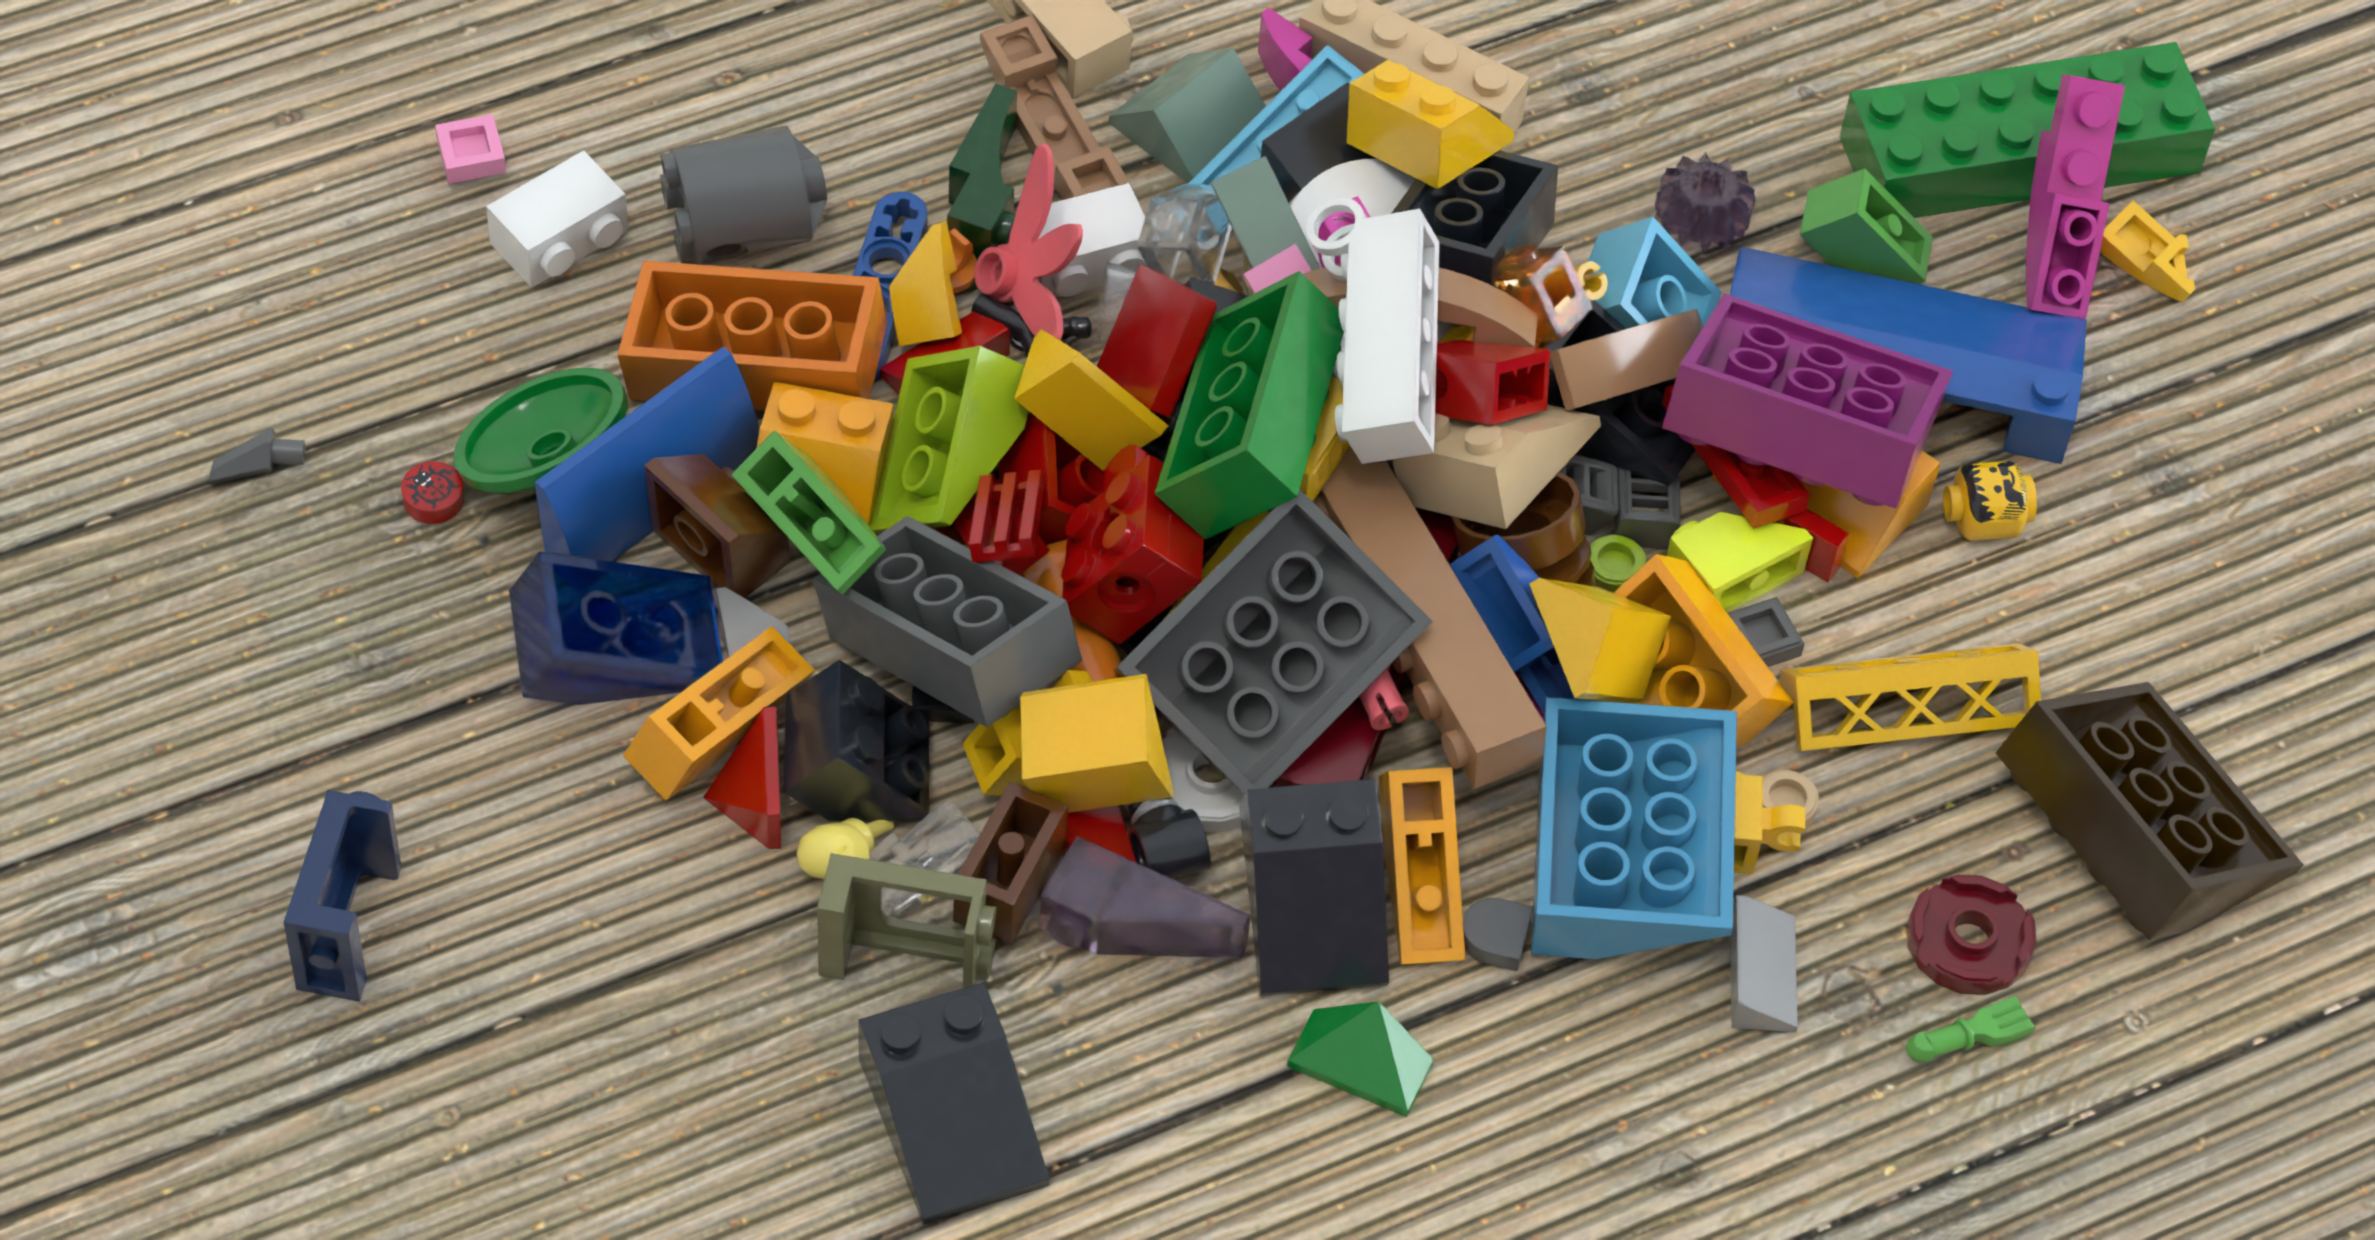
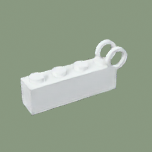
M1336 197L1319 204L1309 215L1305 232L1312 247L1322 254L1323 264L1329 274L1338 281L1347 282L1346 298L1341 299L1339 302V319L1342 330L1345 333V351H1339L1337 355V371L1343 386V404H1339L1335 408V424L1338 436L1342 442L1348 441L1362 464L1434 453L1439 240L1420 209L1367 218L1361 206L1350 198ZM1337 212H1349L1355 216L1354 224L1346 225L1336 230L1327 241L1319 239V227L1328 216ZM1341 255V267L1335 265V256Z

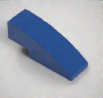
M1499 535L1489 538L1449 564L1513 672L1520 673L1543 715L1546 697L1586 700L1577 699L1573 696L1529 583L1539 577Z

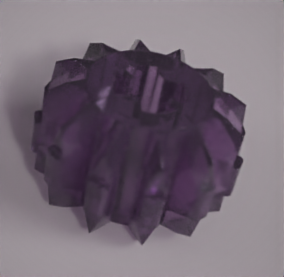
M1705 152L1699 159V162L1682 156L1676 168H1666L1665 174L1661 177L1654 205L1656 216L1662 218V227L1668 234H1678L1680 247L1692 241L1699 243L1704 253L1711 246L1712 242L1728 249L1731 242L1734 241V237H1743L1745 231L1749 228L1752 216L1750 213H1753L1756 201L1755 189L1748 186L1747 171H1731L1730 158L1720 163L1711 162L1708 154Z

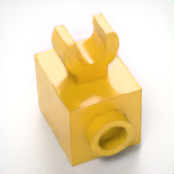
M1736 771L1734 873L1753 874L1761 844H1767L1779 851L1793 852L1800 850V833L1805 832L1806 808L1793 804L1763 808V776L1744 775Z

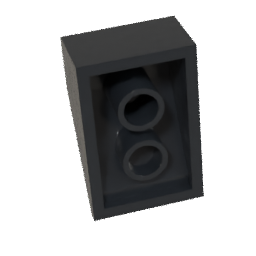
M1584 300L1554 328L1538 348L1550 349L1551 352L1625 330L1626 328L1595 300ZM1550 360L1547 404L1565 408ZM1676 378L1572 409L1600 416L1601 427L1579 451L1668 486L1695 452L1693 445L1681 439L1678 433L1662 428L1667 412L1662 404L1665 387L1674 385Z
M1376 779L1247 789L1239 810L1259 995L1268 996L1388 985L1389 966L1384 855Z
M984 982L858 1019L859 1061L923 1225L1049 1186L1050 1179L1007 1037Z

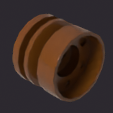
M1561 472L1555 475L1506 529L1451 516L1457 548L1461 556L1489 538L1499 535L1529 565L1539 578L1595 586V569L1590 560L1591 548L1584 536L1586 521L1581 494L1574 480Z

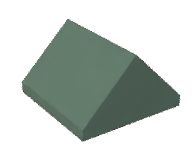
M1234 48L1187 54L1109 115V124L1185 182L1189 183L1266 105Z

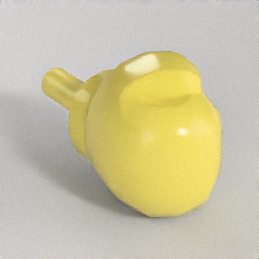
M848 818L838 823L818 825L801 837L797 849L798 865L809 876L825 879L831 853L869 859V854L875 848L874 838L894 828V821L874 820L865 824L859 819Z

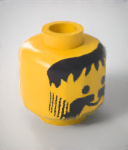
M2012 461L1962 465L1955 475L1953 485H1947L1943 490L1945 518L1948 522L1956 521L1961 535L1969 541L2019 537L2025 529L2027 522H2033L2036 516L2037 495L2031 475H2024L2020 467Z

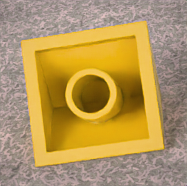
M1042 329L1034 337L1014 399L1101 470L1104 471L1113 457L1124 447L1136 444L1142 448L1161 436L1169 425L1081 353Z
M1538 578L1529 583L1574 698L1631 704L1643 700L1671 616L1595 586Z
M1147 674L1022 693L1020 696L1022 780L1029 790L1068 805V813L1172 798L1174 794Z

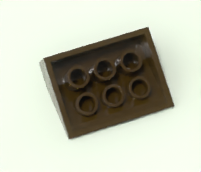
M2149 682L2036 701L1995 752L2010 770L2011 777L2016 785L2029 793L2047 815L2052 829L2070 843L2087 864V870L2090 875L2107 888L2125 910L2130 924L2138 931L2144 933L2149 941L2188 932L2296 874L2304 865Z

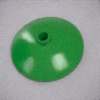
M598 368L566 369L530 380L493 401L468 424L460 435L454 449L456 469L464 482L477 490L502 495L536 491L535 482L626 416L628 396L620 380L615 375Z

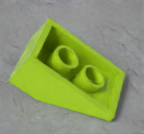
M982 346L907 359L869 526L876 535L881 534L906 516L930 528L950 526L977 492L980 476L989 475L1025 429L1026 420L1030 412L1014 399L1025 365Z

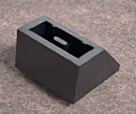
M839 659L786 694L784 793L828 821H844L848 818H856L861 821L886 820L895 822H920L929 816V717L925 716L915 706L907 704L878 685L872 678L864 676Z

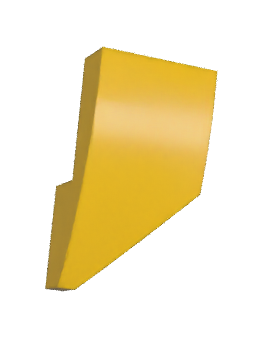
M947 221L937 222L930 227L889 286L899 346L951 338L962 333L950 274L957 271Z

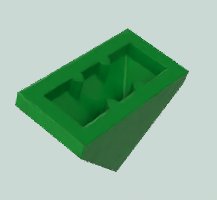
M1379 1001L1314 1009L1287 1060V1067L1405 1117L1408 1116L1433 1065V1058Z

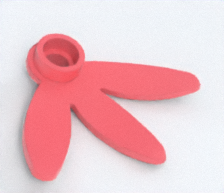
M1044 143L1038 146L1033 154L1011 229L1009 243L985 249L976 262L974 278L977 288L982 293L987 294V296L1000 303L1014 301L1017 310L1034 336L1042 329L1058 340H1061L1063 316L1060 305L1052 292L1039 283V279L1052 276L1069 265L1082 243L1083 229L1081 224H1064L1039 238L1049 215L1054 188L1053 155L1048 144Z

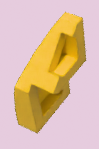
M2132 200L2104 229L2100 253L2140 282L2180 302H2184L2195 290L2194 279H2188L2184 253L2189 249L2187 235L2179 234L2175 238Z

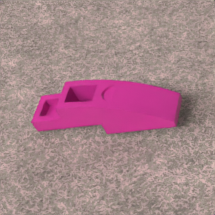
M2062 74L2051 130L2041 131L2035 163L2026 247L2027 309L2086 319L2110 203L2102 202L2101 199L2125 85Z

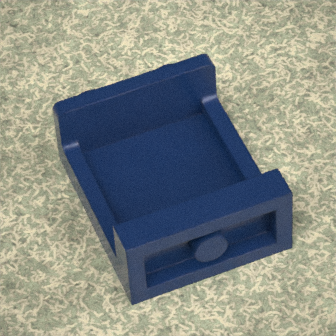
M327 790L283 921L296 990L360 1002L367 978L356 912L349 911L360 877L368 875L397 880L402 868L393 806L389 801L381 800L371 793L363 791L343 793Z

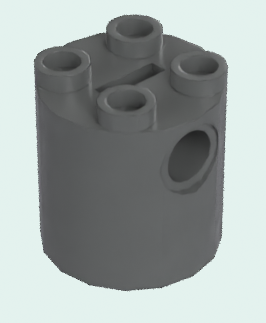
M787 125L672 148L669 153L660 155L663 174L660 175V183L667 210L677 208L674 210L677 229L673 230V236L680 263L693 262V264L701 265L811 242L827 203L825 178L819 157L815 156L797 140Z

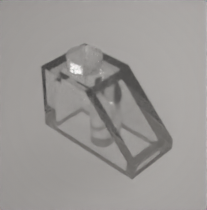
M1183 184L1151 198L1136 246L1148 267L1182 284H1185L1193 277L1215 285L1232 227L1212 185Z

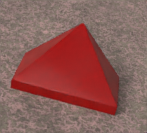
M763 707L703 797L768 849H781L776 707Z

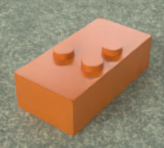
M643 261L617 354L629 400L648 401L721 347L726 348L732 354L746 384L754 409H766L774 382L870 399L888 324L879 277Z

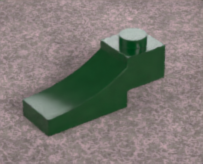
M999 84L994 85L949 165V203L953 204L947 215L948 230L950 232L955 228L972 243V252L977 260L985 249L1009 243L1016 215L1014 214V188L1003 185L1001 166L1008 143L1016 129L1017 90Z

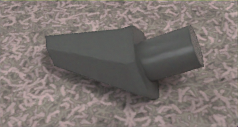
M269 428L213 460L209 483L214 484L265 473L273 474L274 463L304 465L305 440L275 439L274 429Z

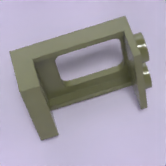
M831 853L817 907L819 976L844 980L852 945H859L963 963V988L976 984L977 978L989 979L995 951V941L992 940L996 919V907L986 905V879ZM883 887L969 902L970 910L965 930L887 916L883 912Z

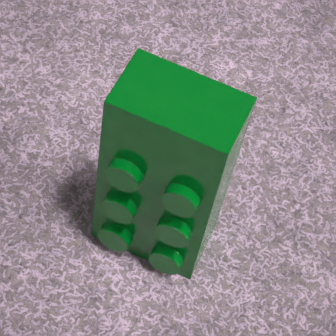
M1300 271L1216 312L1197 354L1155 495L1204 539H1208L1298 496L1310 450L1316 441V429L1323 405L1329 395L1328 387L1338 352L1341 351L1340 344L1344 334L1339 319V308Z

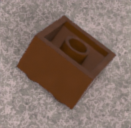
M705 454L658 457L651 459L644 465L652 530L715 588L726 587L741 597L746 598L790 562L789 538L732 476L734 471L729 467L720 469Z

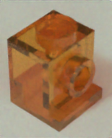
M1525 245L1510 252L1503 259L1507 271L1494 283L1498 289L1522 302L1538 315L1535 343L1560 340L1593 308L1564 246L1537 249L1535 245Z

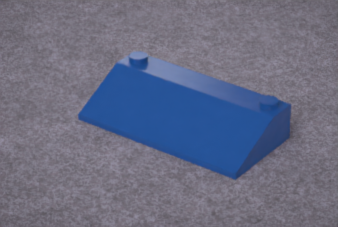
M1740 246L1730 296L1952 370L1953 374L1942 401L2009 415L2002 452L2062 464L2076 421L2083 379L2086 319L2030 310L2020 305Z

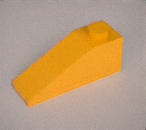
M771 626L649 715L623 754V757L667 801L706 772L744 737L763 707L777 708L786 700V694L806 682L815 672V669Z
M1452 767L1387 771L1379 776L1383 845L1400 965L1465 961Z

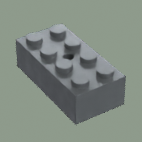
M906 516L877 536L887 550L843 595L822 574L813 578L830 639L985 727L1005 717L1011 710L1020 705V696L1023 692L1043 689L1054 683L1067 670H1070L1082 661L1067 600L994 561L972 563L969 548L909 516Z

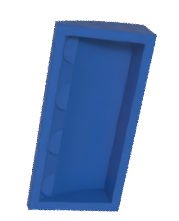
M721 347L535 482L545 557L577 586H580L653 532L644 465L651 459L705 454L720 469L729 467L735 471L756 450L759 425L753 403L741 372L732 354L726 348Z

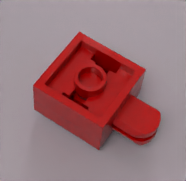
M1136 444L1124 447L1113 457L1105 469L1103 492L1088 504L1082 503L1076 507L1069 516L1065 526L1067 543L1065 564L1061 574L1064 580L1062 598L1067 600L1070 615L1118 645L1202 581L1204 538L1155 495L1164 462L1148 455L1145 450Z

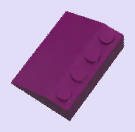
M1724 293L1680 364L1662 428L1678 433L1679 437L1688 443L1700 446L1713 445L1735 453L1739 459L1746 463L1757 466L1771 465L1794 473L1795 477L1804 483L1815 486L1829 485L1852 493L1862 503L1872 506L1887 505L1896 509L1909 484L1950 383L1953 371Z

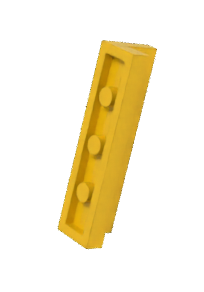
M2020 643L1780 669L1781 685L1794 701L1796 749L1800 751L2015 728L2035 702L2041 701L2038 650ZM2022 677L2024 711L2000 713L1985 700L2002 679ZM1984 681L1976 692L1966 684ZM1955 685L1970 697V700L1954 719L1940 720L1925 706L1941 686ZM1924 688L1916 699L1906 691ZM1894 691L1909 703L1910 706L1893 726L1880 727L1865 712L1881 693ZM1863 695L1856 705L1849 701L1846 696ZM1834 698L1850 711L1834 732L1812 734L1810 700ZM1979 707L1990 714L1972 717ZM1919 713L1929 720V722L1912 723ZM1858 720H1861L1869 727L1851 730Z

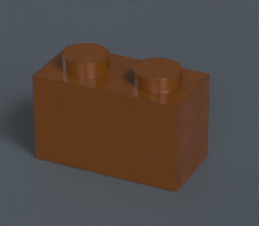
M1012 782L1008 783L958 875L986 879V905L996 907V919L992 938L1011 946L1066 847L1068 805ZM954 899L953 922L966 927L970 910L969 902Z

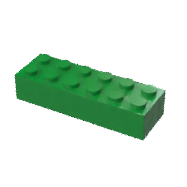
M2177 42L1853 91L1849 95L1839 137L1853 172L1865 168L1914 218L2030 200L2041 131L2051 130L2062 74L2125 85L2104 188L2201 173L2215 126Z

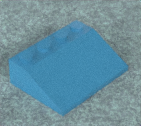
M1546 697L1543 721L1547 728L1543 763H1540L1531 954L1600 959L1731 936L1733 930L1737 711Z

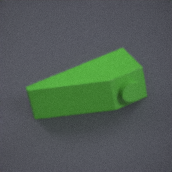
M775 430L732 474L736 481L842 595L887 550L846 495L814 460Z

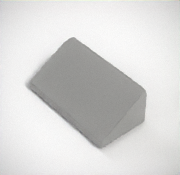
M1736 895L1733 904V930L1730 936L1731 1028L1796 1032L1798 1025L1795 916L1753 898Z

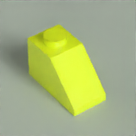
M1718 512L1701 522L1690 521L1678 528L1670 537L1666 556L1687 560L1728 613L1803 574L1813 537L1806 529L1773 522L1753 529L1744 516Z

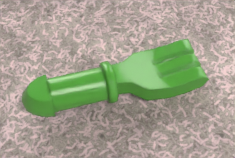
M2013 996L1978 1009L1975 1016L1969 1020L1959 1018L1951 1025L1926 1033L1923 1031L1918 1032L1908 1040L1905 1049L1907 1055L1913 1061L1925 1063L1932 1061L1934 1057L1961 1048L1969 1050L1974 1046V1042H1981L1991 1047L2004 1045L2029 1035L2036 1028L2022 1008L2017 996Z

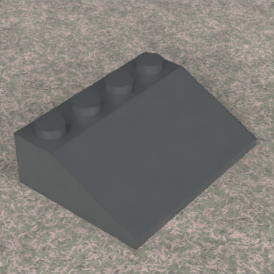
M1299 489L1296 498L1276 506L1115 668L1114 672L1119 677L1147 674L1155 712L1245 795L1247 789L1269 788L1433 621Z

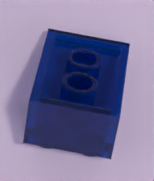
M539 551L509 590L523 698L584 705L681 693L723 662L709 575Z

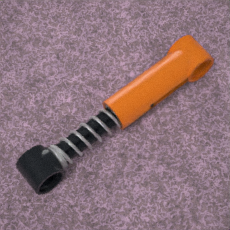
M1067 539L1048 544L1047 546L1050 551L1020 574V576L1062 598L1064 580L1061 574L1065 564ZM1071 615L1082 661L1070 670L1088 671L1092 682L1120 678L1114 670L1121 663V660L1112 640ZM1174 795L1172 798L1124 804L1125 810L1132 815V826H1129L1128 839L1139 869L1138 875L1146 887L1210 869L1211 856L1207 837L1202 823L1193 809L1184 810L1178 806Z

